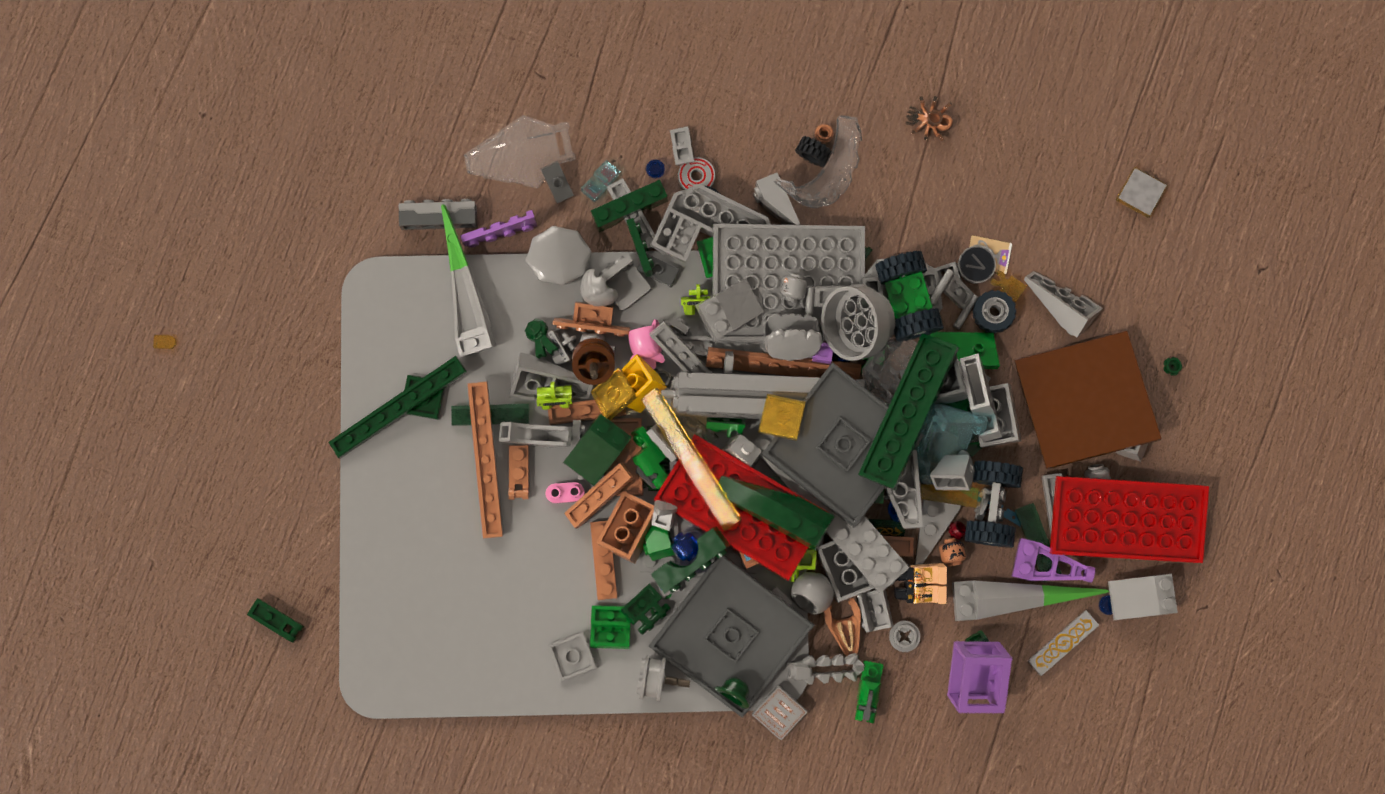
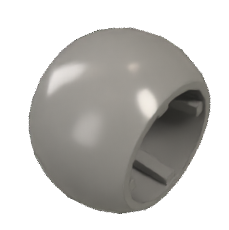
M807 572L800 575L793 583L791 597L794 603L805 612L820 614L831 605L834 590L826 576L820 573Z

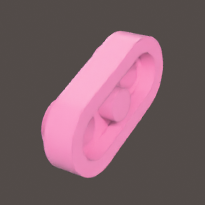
M577 482L551 484L546 489V497L552 503L577 502L585 495L583 486ZM574 488L578 489V494L572 495L571 490ZM553 490L559 491V495L557 497L552 496Z

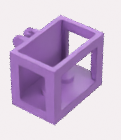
M954 641L947 696L958 713H1005L1012 657L1000 642ZM968 699H987L990 704H968Z

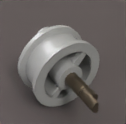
M646 655V659L642 658L640 675H643V678L638 680L637 694L640 695V699H643L644 696L652 697L660 702L661 690L664 688V684L689 688L690 680L666 676V672H664L666 658L656 660L650 659V656Z

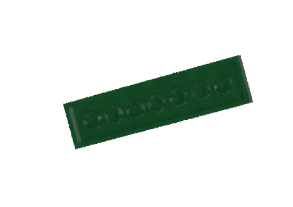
M924 333L921 334L858 473L859 476L896 490L959 350L957 345Z

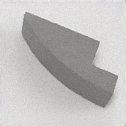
M978 353L961 358L960 362L970 409L977 420L980 437L983 442L1001 438L1002 433L980 355Z

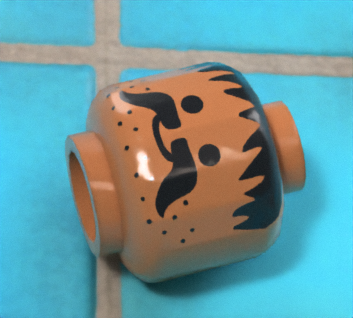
M956 538L944 540L945 544L939 546L942 563L947 564L948 567L963 564L962 561L966 559L963 542L956 541Z

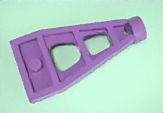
M1019 538L1012 577L1029 581L1083 580L1092 583L1095 567L1085 566L1065 555L1050 554V547L1040 542ZM1043 554L1052 560L1051 570L1048 572H1038L1035 570L1037 555ZM1058 561L1071 565L1070 574L1056 573Z

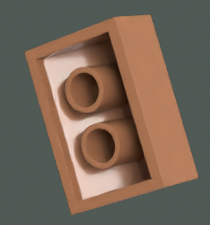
M623 491L596 543L635 564L644 548L643 544L646 543L645 535L652 526L654 505Z

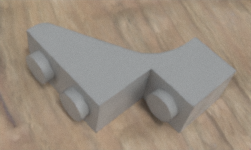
M515 422L500 423L499 442L515 445H535L546 448L570 447L572 427L530 425Z

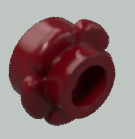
M960 521L951 522L949 524V534L956 539L963 538L966 533L964 524Z

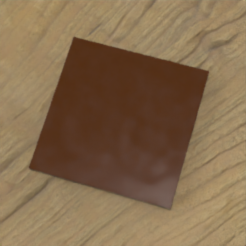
M1127 331L1014 361L1046 470L1162 439Z

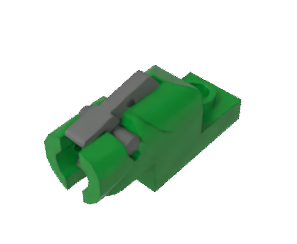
M642 426L636 428L631 433L634 437V442L639 447H642L632 457L637 466L636 474L652 489H659L668 477L663 464H659L666 456L656 443L650 439L646 433L647 431Z
M863 661L864 671L861 673L855 720H866V722L874 723L884 664Z

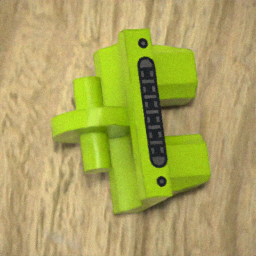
M696 284V289L689 290V295H696V297H681V305H683L685 315H695V305L711 297L700 296L708 295V289H700V284Z
M551 382L550 387L537 388V406H541L543 410L552 408V405L569 408L570 404H572V385L556 386L555 382Z

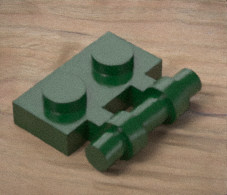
M648 584L620 611L633 625L638 620L641 621L642 626L638 628V631L643 635L647 631H651L654 628V624L659 619H663L671 608L667 603L662 607L657 603L662 599V596ZM652 609L654 614L648 618L645 614Z

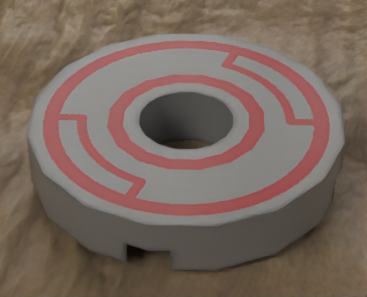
M694 157V162L680 166L678 171L679 184L684 190L698 184L712 187L715 181V170L706 159ZM693 172H700L702 178L696 181L692 179L691 175Z

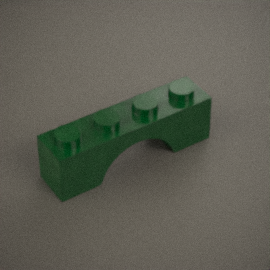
M657 180L590 211L600 233L617 225L631 214L645 209H653L668 202V196L661 181Z
M717 526L697 539L698 554L693 563L690 565H678L669 561L651 574L664 594L668 591L674 593L682 587L680 583L683 580L690 581L697 575L695 571L699 568L702 570L706 569L712 564L711 559L716 556L719 559L728 552L726 548L730 544Z

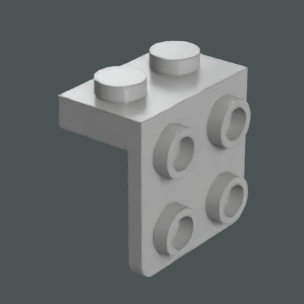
M629 255L619 257L614 262L615 265L610 269L605 268L599 273V276L605 279L606 285L609 288L617 290L618 297L615 304L622 311L626 310L651 289L648 282L633 265V260Z

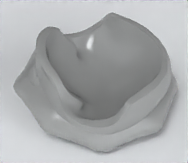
M551 226L546 231L533 237L526 257V263L533 270L538 280L565 285L584 275L592 251L578 231Z

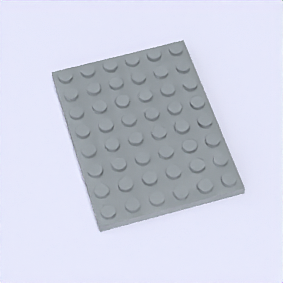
M713 224V295L746 278L763 310L762 314L717 340H764V322L774 313H778L781 316L794 313L796 315L801 314L804 317L806 294L804 299H797L796 303L786 301V296L781 294L784 277L790 276V273L805 277L804 280L807 281L808 286L812 287L861 284V279L865 275V226ZM813 306V317L817 318L822 340L826 341L821 324L823 307Z

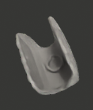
M774 313L772 316H769L764 322L763 330L764 346L768 354L773 358L787 361L802 360L815 356L823 343L817 318L809 314H805L803 317L801 314L796 315L794 313L783 314L782 316Z

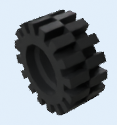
M808 136L802 137L795 149L796 153L803 157L804 160H808L809 163H814V165L825 167L832 154L830 148L826 147L825 144H821L820 141H816L814 138L811 139Z

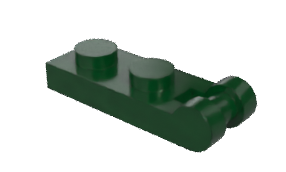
M260 598L256 599L247 613L249 617L292 643L296 641L298 632L304 628L303 624L290 618ZM288 624L292 626L289 633L285 631Z

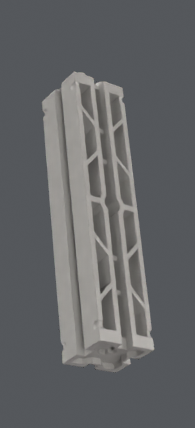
M679 372L671 382V390H661V398H673L671 399V411H674V416L763 419L768 397L801 403L820 378L716 373L689 374L687 372ZM857 379L856 381L865 388V380Z

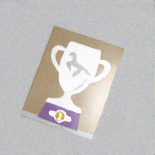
M971 235L969 247L981 246L987 248L992 252L996 261L994 272L1007 274L1012 243Z

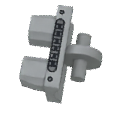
M559 330L548 332L549 336L547 338L559 351L552 356L555 364L561 365L566 362H572V351L575 349L573 342L577 340L576 336L569 337L567 332L561 334Z

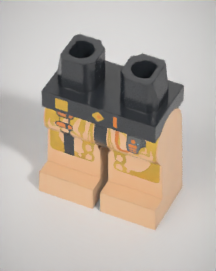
M944 563L908 565L909 569L895 580L904 581V587H895L894 597L896 599L905 600L907 603L947 604V587L945 585L947 584V567Z

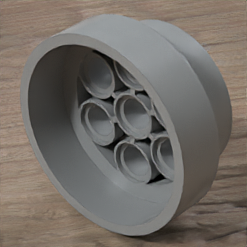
M861 284L840 287L834 290L824 303L821 315L822 331L827 344L839 357L850 361L865 359L878 354L890 340L895 328V315L887 298L872 288Z

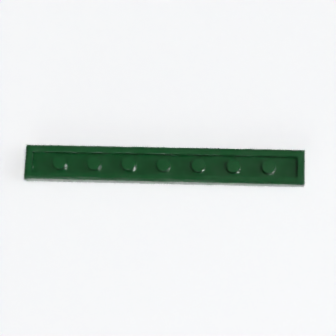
M454 356L328 443L336 456L342 458L466 374V369L459 358Z

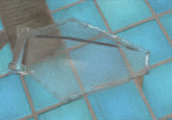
M522 115L464 154L467 173L483 176V178L539 188L545 181L540 170L541 168L555 161H558L560 165L561 163L576 159L575 153L572 151L568 129H570L569 123L562 122L552 125ZM556 132H561L565 154L561 156Z

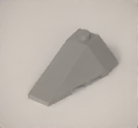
M1034 271L1024 278V281L1070 335L1079 337L1087 330L1103 309L1083 295L1078 297L1071 294V289L1067 287L1064 289L1055 286L1056 284L1053 280Z
M519 353L509 396L535 400L537 388L550 387V383L555 382L556 386L572 385V399L589 398L593 385L581 382L574 372L545 359Z
M913 450L896 490L885 487L903 529L923 528L917 450Z

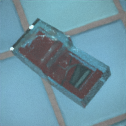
M606 160L581 187L580 191L595 203L607 190L606 187L615 181L620 171Z

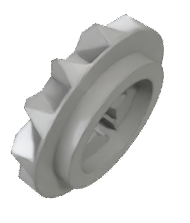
M900 621L891 628L889 641L896 650L910 652L920 642V631L912 622ZM899 630L903 633L910 630L907 636L910 643L906 640L898 642L901 638Z

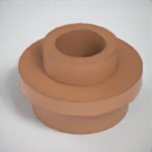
M822 124L816 128L815 138L818 141L828 143L832 140L834 132L829 125ZM821 132H826L827 136H821Z

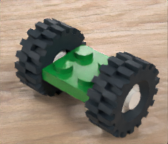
M922 251L901 253L875 264L880 284L886 286L890 304L894 311V334L897 342L920 338L922 333L930 335L944 328L939 309H934L924 278L927 268Z

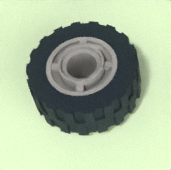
M1000 290L985 292L977 299L973 307V319H975L976 325L986 333H1001L1010 327L1016 317L1015 302H1013L1011 296L1009 297L1007 293H1003ZM990 309H998L999 315H991Z

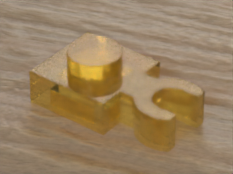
M998 270L996 275L1000 277V281L992 278L991 284L1001 286L1000 291L1007 293L1009 297H1012L1013 302H1016L1027 286L1013 276L1006 279L1005 274Z

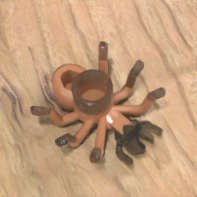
M920 96L921 109L924 115L917 108L910 106L909 108L912 110H909L908 113L911 115L906 116L909 121H912V123L906 122L907 125L913 126L915 123L922 121L919 127L915 128L911 133L919 132L927 124L924 140L927 141L929 129L932 128L934 135L940 141H943L944 138L937 132V129L943 132L951 128L953 124L952 118L948 115H942L952 105L951 102L944 106L941 111L934 110L937 96H934L928 114L924 106V99Z

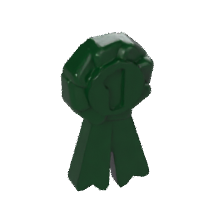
M534 319L527 324L525 333L530 341L535 342L536 357L539 359L542 356L546 357V350L550 355H553L554 351H557L558 348L546 337L548 331L546 322Z

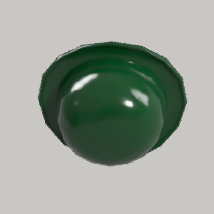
M729 678L721 687H715L718 693L744 709L750 707L747 701L749 687L742 680Z

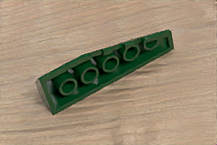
M721 476L712 492L816 551L835 516L801 497L726 476Z

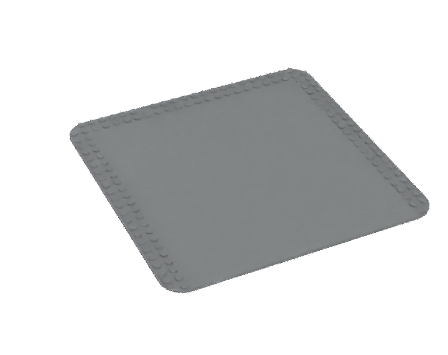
M699 250L690 251L686 262H682L668 254L664 256L658 251H646L647 254L679 269L672 286L669 287L640 273L650 285V291L624 311L620 310L615 302L608 305L614 306L612 325L630 327V331L651 326L654 319L658 320L659 325L664 321L669 326L673 318L677 320L681 318L690 327L687 336L711 337L696 307L695 315H685L683 305H681V297H696V295H689V290L696 289V284H700V289H708V295L700 296H713V277L706 278ZM591 252L586 271L595 269V276L600 277L599 273L605 268L610 269L615 265L614 262L619 257H626L627 255L633 260V265L637 269L640 259L637 252ZM528 254L465 255L491 322V331L496 346L460 357L455 341L449 255L380 256L365 259L354 266L344 280L341 294V433L403 392L407 375L423 378L454 356L459 358L467 373L445 387L439 420L405 414L340 458L339 685L342 696L348 706L356 713L373 719L733 711L667 660L664 670L666 676L690 680L689 688L664 684V688L661 690L660 702L652 697L644 696L643 699H640V695L637 694L638 680L643 678V675H640L642 658L646 659V655H649L650 659H663L662 656L648 647L701 577L692 578L688 582L686 579L680 583L682 586L679 588L680 592L672 594L669 599L662 597L657 602L661 607L667 603L671 609L663 619H659L654 624V628L651 631H647L642 635L638 631V628L642 626L641 621L638 620L634 625L630 623V649L590 648L597 669L560 682L547 645L583 631L590 646L592 606L624 607L648 584L660 594L658 585L651 576L653 572H640V556L637 562L633 564L613 553L617 598L598 600L590 522L608 521L621 496H614L579 528H574L564 514L576 502L552 503L547 499L546 489L551 484L577 482L583 486L585 494L594 487L587 480H579V474L563 463L571 452L572 440L570 447L546 448L528 445L529 499L515 498V500H509V446L515 444L499 442L500 423L515 422L530 425L566 426L573 429V422L550 425L548 410H543L541 406H537V397H535V400H526L509 396L519 353L536 356L535 342L530 341L525 333L529 322L534 319L546 322L548 326L546 337L549 336L548 332L551 330H559L561 334L567 332L569 337L575 335L577 338L573 342L575 347L580 343L583 333H595V330L587 329V332L576 331V328L573 327L559 329L557 325H552L554 318L573 320L576 301L587 303L583 300L580 292L583 276L570 284L557 285L538 280L533 270L526 263ZM611 332L601 334L605 336V342L611 346H616L614 372L604 383L593 385L589 398L572 399V402L598 399L596 393L605 387L630 361L633 354L630 349L628 335L625 334V337L614 336V333ZM662 349L661 354L664 356L665 361L664 363L657 362V366L675 376L679 372H683ZM546 350L547 356H542L541 358L555 364L552 356L559 351H554L553 355H550ZM697 356L706 365L707 357ZM572 362L558 365L573 372ZM707 367L712 373L724 374V369ZM732 370V374H741V375H765V376H784V375H775V374H766V373H757V372H748V371ZM659 374L663 382L666 383L668 381L667 375ZM488 382L503 528L502 537L483 538L467 383ZM661 393L641 413L625 407L626 416L612 418H642V426L647 430V426H654L666 414H669L677 425H681L683 432L690 440L695 434L719 449H722L731 437L738 435L736 430L731 432V437H727V430L714 432L706 429L707 417L674 416V411H671V399L673 398H661ZM745 419V428H743L742 435L752 443L764 434L760 432L763 419ZM594 420L581 421L582 425H585V432ZM760 457L754 469L767 477H778L766 461ZM515 485V490H522V485ZM643 488V496L635 497L654 505L655 501L653 499L658 491H648V488ZM572 489L571 494L577 495L578 489ZM558 490L552 491L553 497H557L559 495ZM673 521V526L670 530V536L672 540L674 553H676ZM730 546L726 548L727 553H738L737 550ZM757 564V574L749 575L770 591L777 586L793 602L790 606L808 619V613L799 608L792 600L791 589L794 582H791V578L788 581L761 564ZM806 569L799 570V576L806 573ZM652 609L645 614L648 618L652 616ZM808 634L748 711H754L777 685L795 700L801 696L807 683L804 680L795 681L794 679H788L786 667L791 661H801L809 656Z

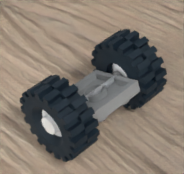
M975 461L973 482L992 486L988 522L967 521L965 541L1012 548L1014 547L1016 527L999 524L1004 519V510L1001 508L1002 502L1005 503L1006 491L1003 487L1020 488L1023 467L1009 463Z

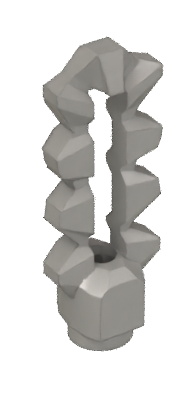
M856 653L849 654L845 658L841 654H837L832 659L828 655H822L816 661L811 655L801 661H791L786 667L788 679H794L795 681L804 680L809 685L813 684L815 677L824 684L829 682L830 677H833L839 683L842 682L844 676L852 681H857V675L864 671V664L858 659ZM853 665L850 671L812 673L811 668L815 666Z

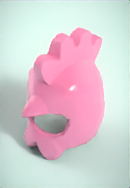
M654 319L651 326L631 330L628 335L630 349L633 354L630 360L637 354L653 369L656 368L657 362L664 363L665 361L664 356L661 354L662 348L649 334L659 326L658 320Z

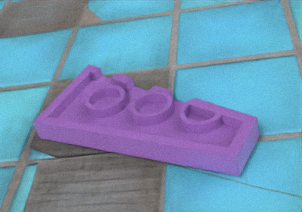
M527 211V216L519 217L518 215L510 217L507 223L496 222L488 230L482 227L460 235L464 246L471 248L478 246L479 242H493L497 240V237H510L515 235V232L521 230L523 232L531 231L537 226L533 211Z

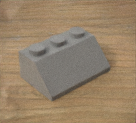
M1005 383L990 386L1002 437L983 442L975 418L980 447L1021 442L1011 385Z

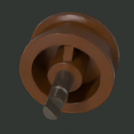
M590 338L580 342L572 354V369L575 376L581 382L589 385H598L607 381L615 369V357L611 346L597 338Z

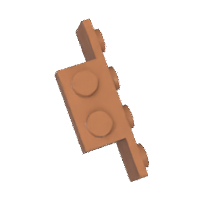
M577 301L575 302L573 320L554 318L552 324L557 325L559 329L573 327L576 328V331L587 332V329L595 330L597 334L611 332L614 333V336L625 337V334L629 335L630 327L612 325L614 306L598 307Z

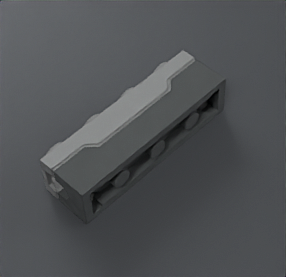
M444 199L442 202L423 200V203L407 200L404 203H399V227L401 230L445 229L441 206L446 205L454 228H477V205L472 199H461V202H453L451 199Z

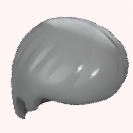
M589 269L584 273L580 292L585 302L593 306L602 307L611 305L616 301L618 297L617 290L609 288L602 276L596 277L595 269Z

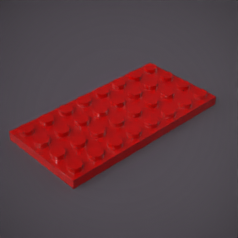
M694 434L686 447V451L682 453L653 500L675 505L677 507L675 514L705 532L717 526L729 542L730 547L789 581L809 547L712 492L721 476H726L803 497ZM689 452L691 457L684 461L682 456ZM699 470L703 476L696 480L694 474Z
M1056 476L1050 554L1203 563L1209 486Z

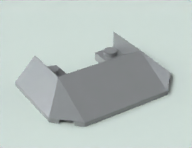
M698 184L673 194L650 246L664 256L668 254L682 262H686L699 231L713 237V224H771L768 217Z

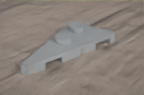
M923 500V528H919L915 564L924 563L960 510L961 505Z

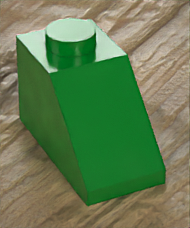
M652 525L645 535L646 543L643 544L645 554L649 555L652 561L675 555L670 531Z

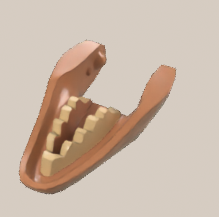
M853 597L848 601L853 611V615L849 618L834 619L831 612L832 605L824 611L826 624L846 656L853 653L858 654L861 614L858 604Z

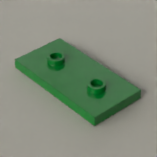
M935 332L929 335L957 345L959 350L956 356L959 361L961 358L979 353L984 369H998L1000 366L994 333Z

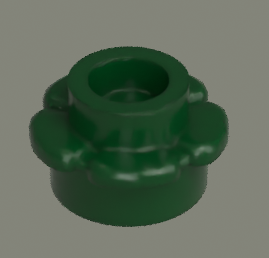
M1176 357L1167 358L1163 363L1165 373L1171 376L1177 375L1182 370V363Z

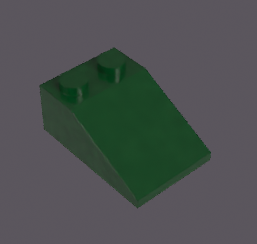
M600 414L563 463L595 486L632 437Z

